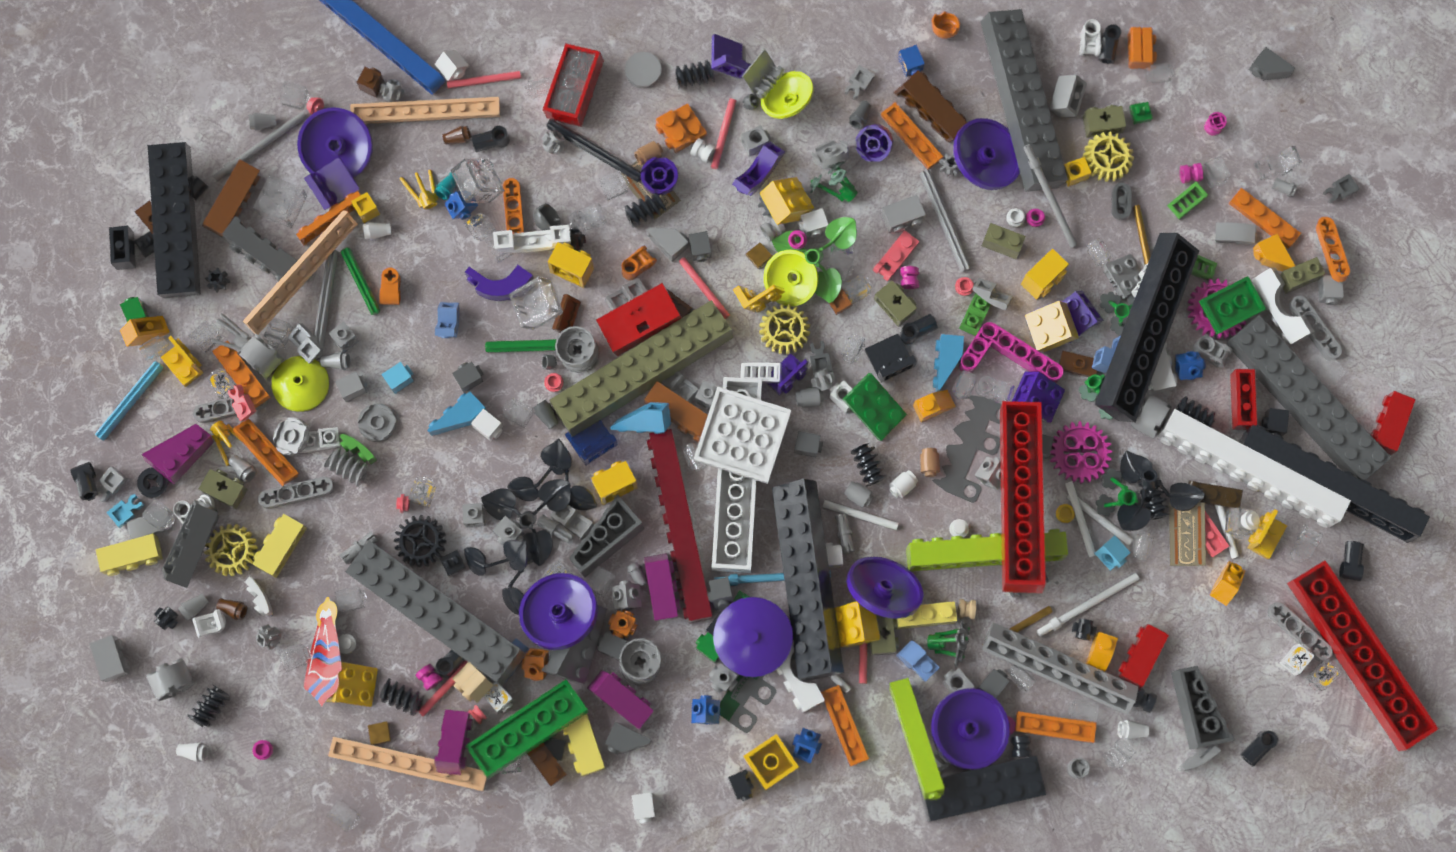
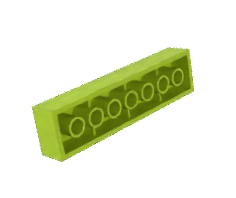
M1050 529L1048 533H1044L1045 562L1062 561L1068 556L1066 531L1060 532V529ZM1002 533L990 534V537H982L981 534L971 535V538L963 539V536H953L951 540H943V537L932 538V541L924 542V539H913L912 543H909L906 548L907 568L913 572L1002 565Z

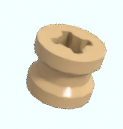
M959 599L958 618L969 617L970 619H975L976 600L965 601L964 599Z

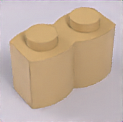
M469 662L452 678L456 682L453 686L470 702L474 700L478 703L494 686Z

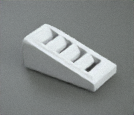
M781 363L741 364L740 378L762 379V384L781 382ZM771 368H774V377H771Z

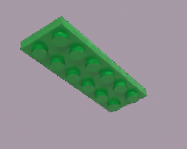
M565 679L467 744L466 749L488 780L589 711Z

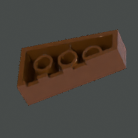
M917 70L893 93L897 97L902 95L906 99L905 104L909 108L911 106L916 108L918 116L925 121H930L931 128L949 143L955 139L958 131L967 123L966 118L954 109L951 101L941 95L938 87L933 86L928 81L929 79L926 74Z

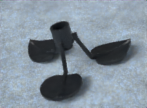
M559 438L541 451L540 457L542 461L550 467L538 483L534 484L533 480L529 477H517L509 482L507 489L512 491L517 498L524 501L536 500L539 491L537 487L541 485L551 471L557 475L564 473L565 480L569 482V468L572 465V458ZM583 486L571 487L569 506L576 510H590L598 505L593 494Z
M1128 450L1125 451L1120 463L1121 476L1128 483H1136L1141 480L1143 492L1139 506L1134 503L1131 506L1122 505L1118 509L1117 519L1122 530L1137 531L1149 523L1151 512L1142 507L1147 490H1154L1157 485L1160 486L1167 497H1171L1170 505L1179 511L1191 510L1204 498L1205 493L1187 483L1171 485L1169 493L1163 486L1162 481L1158 479L1157 472L1153 470L1152 463L1147 458L1131 453Z
M554 479L544 483L538 491V497L543 503L534 512L525 511L521 514L514 507L516 504L515 495L506 488H499L482 496L481 501L487 512L495 519L501 521L505 516L510 519L514 511L519 518L520 525L523 528L532 530L533 533H526L523 536V541H527V551L532 555L533 562L541 566L548 559L552 551L553 541L551 535L546 530L536 532V529L533 527L537 520L536 514L545 505L554 512L564 510L570 502L571 484L562 479Z
M506 541L503 544L506 559L493 563H486V557L479 549L466 547L464 555L467 565L478 576L485 575L486 568L509 562L513 570H518L509 583L508 588L502 590V597L508 609L519 616L520 604L524 594L518 588L513 587V584L520 574L524 572L526 566L533 561L532 555L527 551V541Z

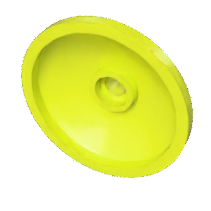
M792 71L784 73L779 80H776L777 83L773 84L774 87L768 92L767 96L761 99V106L765 113L772 118L784 119L800 113L811 101L814 92L813 83L802 72Z
M784 250L775 254L766 264L763 275L765 289L772 285L784 289L785 292L781 294L782 297L775 302L783 304V306L788 304L791 307L799 306L810 300L816 292L818 271L815 264H809L806 261L803 252ZM793 274L797 275V280L793 279Z
M294 356L283 361L275 370L271 382L272 392L275 399L284 408L294 412L309 411L317 407L325 399L329 390V376L326 369L316 359L309 364L302 356ZM296 378H301L299 383H295Z

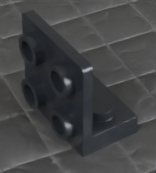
M895 334L865 348V353L880 383L914 368L917 363L914 355H909L899 334Z

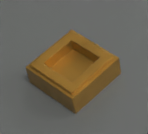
M761 242L746 253L748 259L757 269L772 258L771 253Z
M388 721L367 725L371 745L391 741Z

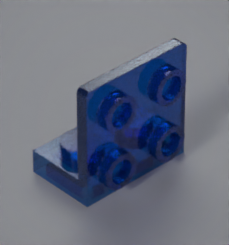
M601 420L573 437L569 432L565 434V437L585 466L618 445L615 436L609 433Z

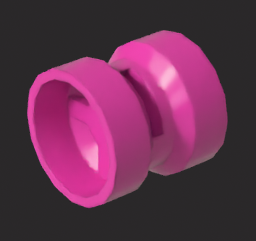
M1221 112L1212 113L1204 124L1206 133L1211 136L1220 134L1227 123L1225 115Z
M1195 163L1192 167L1188 165L1180 166L1179 173L1182 184L1193 180L1195 182L1203 180V169L1200 163Z
M916 266L902 267L900 269V275L902 276L900 284L902 288H919V280L917 279L919 268Z
M431 663L415 674L417 679L424 683L423 687L426 691L433 689L443 680L440 674L435 673V668Z

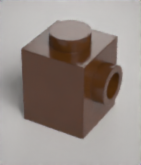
M364 66L356 83L360 91L377 98L381 85L384 84V79L378 69L373 67L370 69Z

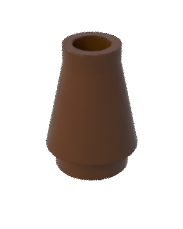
M461 125L442 134L445 145L468 143L471 140V133L468 126Z
M220 598L216 605L217 609H220L234 620H242L248 610L247 605L242 601Z

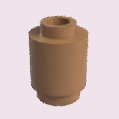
M652 141L638 148L634 155L638 164L642 166L651 158H662L661 153H663V149L659 143Z
M936 448L922 449V454H920L921 473L925 474V477L937 476L936 473L940 472L939 453H937Z

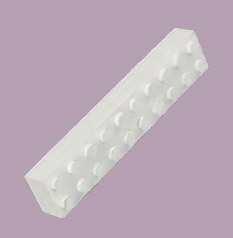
M723 378V389L761 400L762 379ZM719 468L717 475L712 571L751 573L756 480Z
M1176 409L1166 417L1157 435V438L1163 444L1173 445L1178 448L1177 450L1180 453L1194 456L1195 460L1199 463L1211 465L1213 470L1230 475L1229 477L1232 480L1247 484V487L1253 491L1259 490L1264 493L1266 498L1280 501L1281 505L1285 508H1293L1299 511L1301 516L1316 520V523L1322 527L1330 528L1340 522L1350 503L1349 499Z

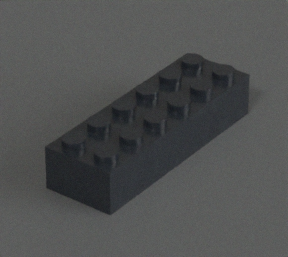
M1037 755L941 777L944 785V794L936 800H924L920 784L918 783L927 822L1047 795Z

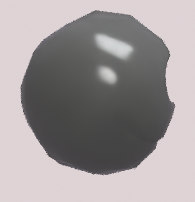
M544 203L535 209L533 215L534 222L542 231L550 230V226L561 225L557 212L548 203Z

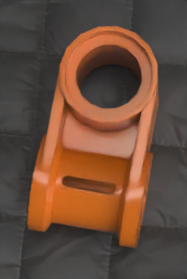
M642 246L622 262V276L627 280H633L644 271L650 269L657 262V259L648 253L646 246ZM631 266L635 270L633 272H627L625 269L626 267Z
M389 267L382 272L380 304L400 305L401 278L394 268ZM391 275H394L395 278H392V281H389L388 278H390Z

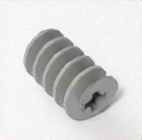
M341 448L333 451L327 458L324 467H329V470L332 472L336 470L337 475L342 474L343 479L349 478L350 483L355 482L357 487L360 486L368 473L366 470L367 464L365 463L361 467V460L359 459L354 463V456L347 459L348 452L340 455Z

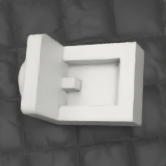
M220 609L215 610L213 613L193 618L198 638L220 633L225 628L226 619L224 614H221Z

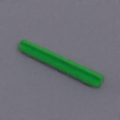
M349 247L342 249L341 254L371 315L378 314L380 308Z
M557 339L485 342V351L487 353L556 351L555 343Z

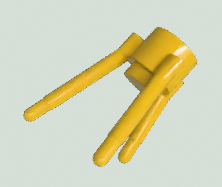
M428 170L432 193L430 190L426 191L419 174L415 173L422 191L420 198L404 178L400 177L401 182L417 201L420 208L423 207L424 210H427L437 205V200L439 199L435 194L436 189L432 170Z
M218 421L211 426L210 431L213 433L212 438L215 440L226 466H229V461L220 441L224 440L227 446L231 448L232 445L228 440L230 433L236 438L238 437L233 432L230 424L225 425L223 421Z

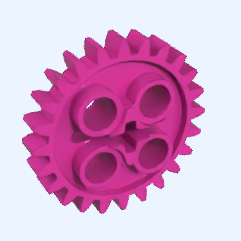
M1219 278L1216 279L1215 283H1213L1212 279H1209L1207 284L1202 282L1201 287L1197 286L1194 289L1195 292L1190 294L1192 298L1187 301L1191 305L1187 307V310L1192 312L1188 315V318H1194L1191 325L1197 324L1196 331L1202 329V335L1208 332L1209 337L1212 338L1215 334L1217 340L1222 335L1225 339L1229 337V334L1234 336L1236 331L1239 332L1242 329L1241 326L1247 323L1244 320L1216 334L1208 318H1205L1203 315L1204 310L1199 301L1207 297L1208 294H1213L1229 286L1226 279L1223 283H1220Z
M1079 421L1076 427L1071 422L1070 429L1064 425L1063 431L1058 430L1056 432L1058 436H1054L1053 439L1056 443H1052L1051 447L1054 450L1050 451V455L1054 457L1050 462H1056L1053 469H1060L1058 475L1065 473V480L1072 477L1073 483L1077 479H1079L1080 484L1084 482V479L1090 483L1091 477L1097 480L1099 478L1098 474L1103 475L1105 473L1103 469L1109 468V465L1105 462L1112 460V458L1107 456L1112 453V450H1107L1111 443H1105L1108 436H1101L1103 430L1096 432V425L1089 428V422L1082 426L1081 421ZM1066 440H1073L1075 447H1069L1066 444ZM1085 440H1092L1094 447L1087 446ZM1079 449H1081V452L1084 453V454H1083L1082 456H1080V453H1075V452H1077ZM1097 451V454H1095V453H1086V452ZM1067 458L1074 459L1076 465L1070 466L1067 463ZM1086 458H1092L1095 466L1088 465Z

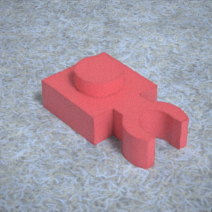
M241 384L235 385L234 389L228 391L230 398L235 401L232 406L240 421L248 419L257 411L249 395H244V389Z

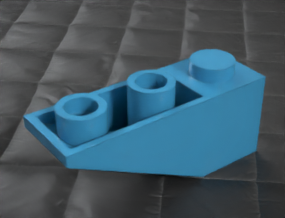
M941 334L939 340H936L935 351H938V358L934 360V369L937 370V377H933V388H936V392L941 391L963 355L964 336Z
M471 392L464 393L457 399L458 402L453 407L449 406L443 412V416L439 420L435 419L429 424L427 431L431 436L470 426L483 409L486 410L485 406Z
M650 402L617 419L610 428L619 432L636 431L637 433L649 431L656 434L663 433L671 425L669 403Z

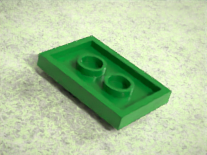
M1249 276L1199 301L1216 334L1266 310Z
M868 373L842 399L878 441H882L907 415L872 373Z

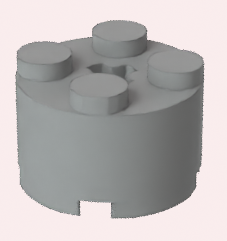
M257 334L237 353L265 379L284 360L273 347L267 345Z
M1146 394L1136 423L1132 422L1131 426L1135 430L1154 439L1166 419V414L1170 412L1172 405L1152 394Z
M183 658L174 661L172 665L164 663L156 668L157 671L146 675L158 701L172 698L181 690L184 692L194 685L193 678Z

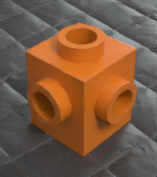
M623 610V612L617 611L616 614H612L608 622L612 634L621 639L623 637L628 639L630 635L633 636L638 626L636 618H633L634 614L627 610ZM620 620L626 621L624 627L619 626Z
M535 648L528 650L522 661V670H524L525 678H530L534 681L544 680L547 673L541 670L549 662V650Z

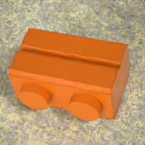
M1152 27L1130 28L1128 32V63L1130 69H1150L1153 63L1156 62L1157 53L1153 51V45L1156 44V34H1153Z

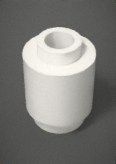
M909 470L902 472L889 484L891 487L889 490L894 497L897 498L899 496L903 498L916 487L918 479Z

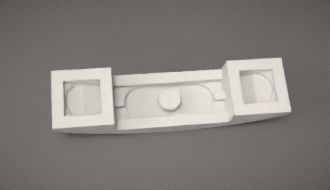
M569 225L550 226V230L512 234V230L493 232L495 251L537 252L554 249L557 242L561 244L571 243Z

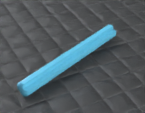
M157 361L152 363L96 432L95 435L104 441L163 370V366Z

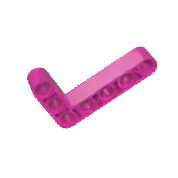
M987 322L981 327L959 363L960 370L965 374H970L976 369L991 347L1029 372H1040L1055 383L1063 375L1061 365L992 322ZM984 330H991L993 332V336H987L984 333ZM1000 340H1007L1009 346H1003ZM974 345H981L983 351H976ZM1016 350H1023L1025 356H1019ZM970 360L973 363V366L967 367L964 364V361ZM1033 360L1040 361L1041 367H1036L1033 364ZM1049 371H1056L1058 377H1052L1049 374Z

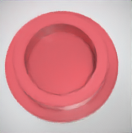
M313 97L307 103V110L310 114L324 109V101L319 97Z
M962 277L955 284L956 292L959 295L968 296L973 292L974 283L970 278Z
M551 373L545 378L544 384L550 392H558L562 389L564 381L561 375Z
M401 494V498L397 497L396 508L400 509V513L408 512L410 497Z

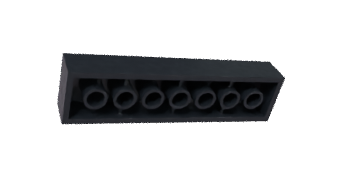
M186 142L147 145L157 295L162 298L201 295L191 147Z

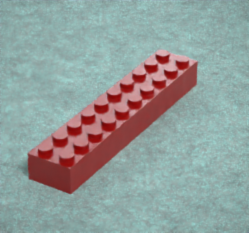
M1002 401L1000 408L1002 592L1043 593L1046 583L1041 402Z
M1326 560L1287 583L1323 639L1331 646L1333 654L1398 751L1409 749L1439 729Z

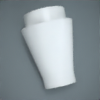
M367 222L368 224H363L365 239L373 240L391 235L390 223Z
M1124 720V722H1119L1118 735L1124 740L1148 737L1149 727L1148 725Z
M202 742L179 744L176 754L177 756L201 762L205 761L208 756V746Z

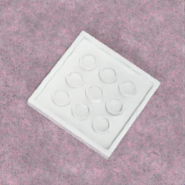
M717 387L694 461L768 484L791 410Z

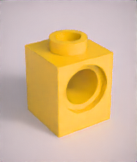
M1085 157L1064 164L1068 178L1066 181L1068 187L1088 180L1092 174ZM1070 170H1076L1079 175H1073Z
M368 192L351 201L363 223L380 215Z

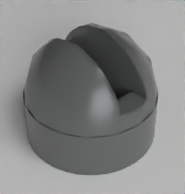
M749 94L743 98V107L747 110L758 107V99L754 94Z
M544 354L542 357V368L544 370L554 369L557 365L556 357Z

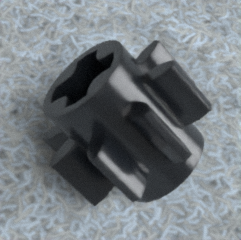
M576 228L569 229L570 245L576 251L581 250L583 244L586 243L585 234H582Z
M216 268V271L209 270L210 274L208 277H205V280L210 282L207 287L209 289L214 287L217 293L220 289L226 290V284L230 283V280L225 278L228 275L227 272L223 271L221 273L219 268Z
M168 606L165 609L159 607L154 613L157 617L154 622L163 630H166L168 627L173 630L179 623L176 620L178 614Z
M1079 618L1078 623L1074 622L1072 632L1076 633L1075 638L1090 641V637L1096 635L1097 627L1093 626L1094 621Z

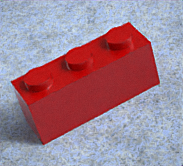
M1235 369L1230 374L1232 430H1247L1252 425H1257L1255 369Z
M1396 391L1385 395L1382 401L1383 410L1379 412L1376 418L1377 427L1371 433L1374 440L1390 455L1399 449L1416 400Z
M1146 624L1144 627L1140 626L1135 636L1138 639L1135 644L1132 643L1127 651L1129 657L1126 662L1123 660L1118 669L1120 672L1118 677L1135 686L1143 687L1169 634L1150 624Z

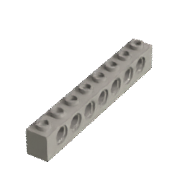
M993 622L985 636L982 647L983 651L1128 715L1136 702L1138 686Z

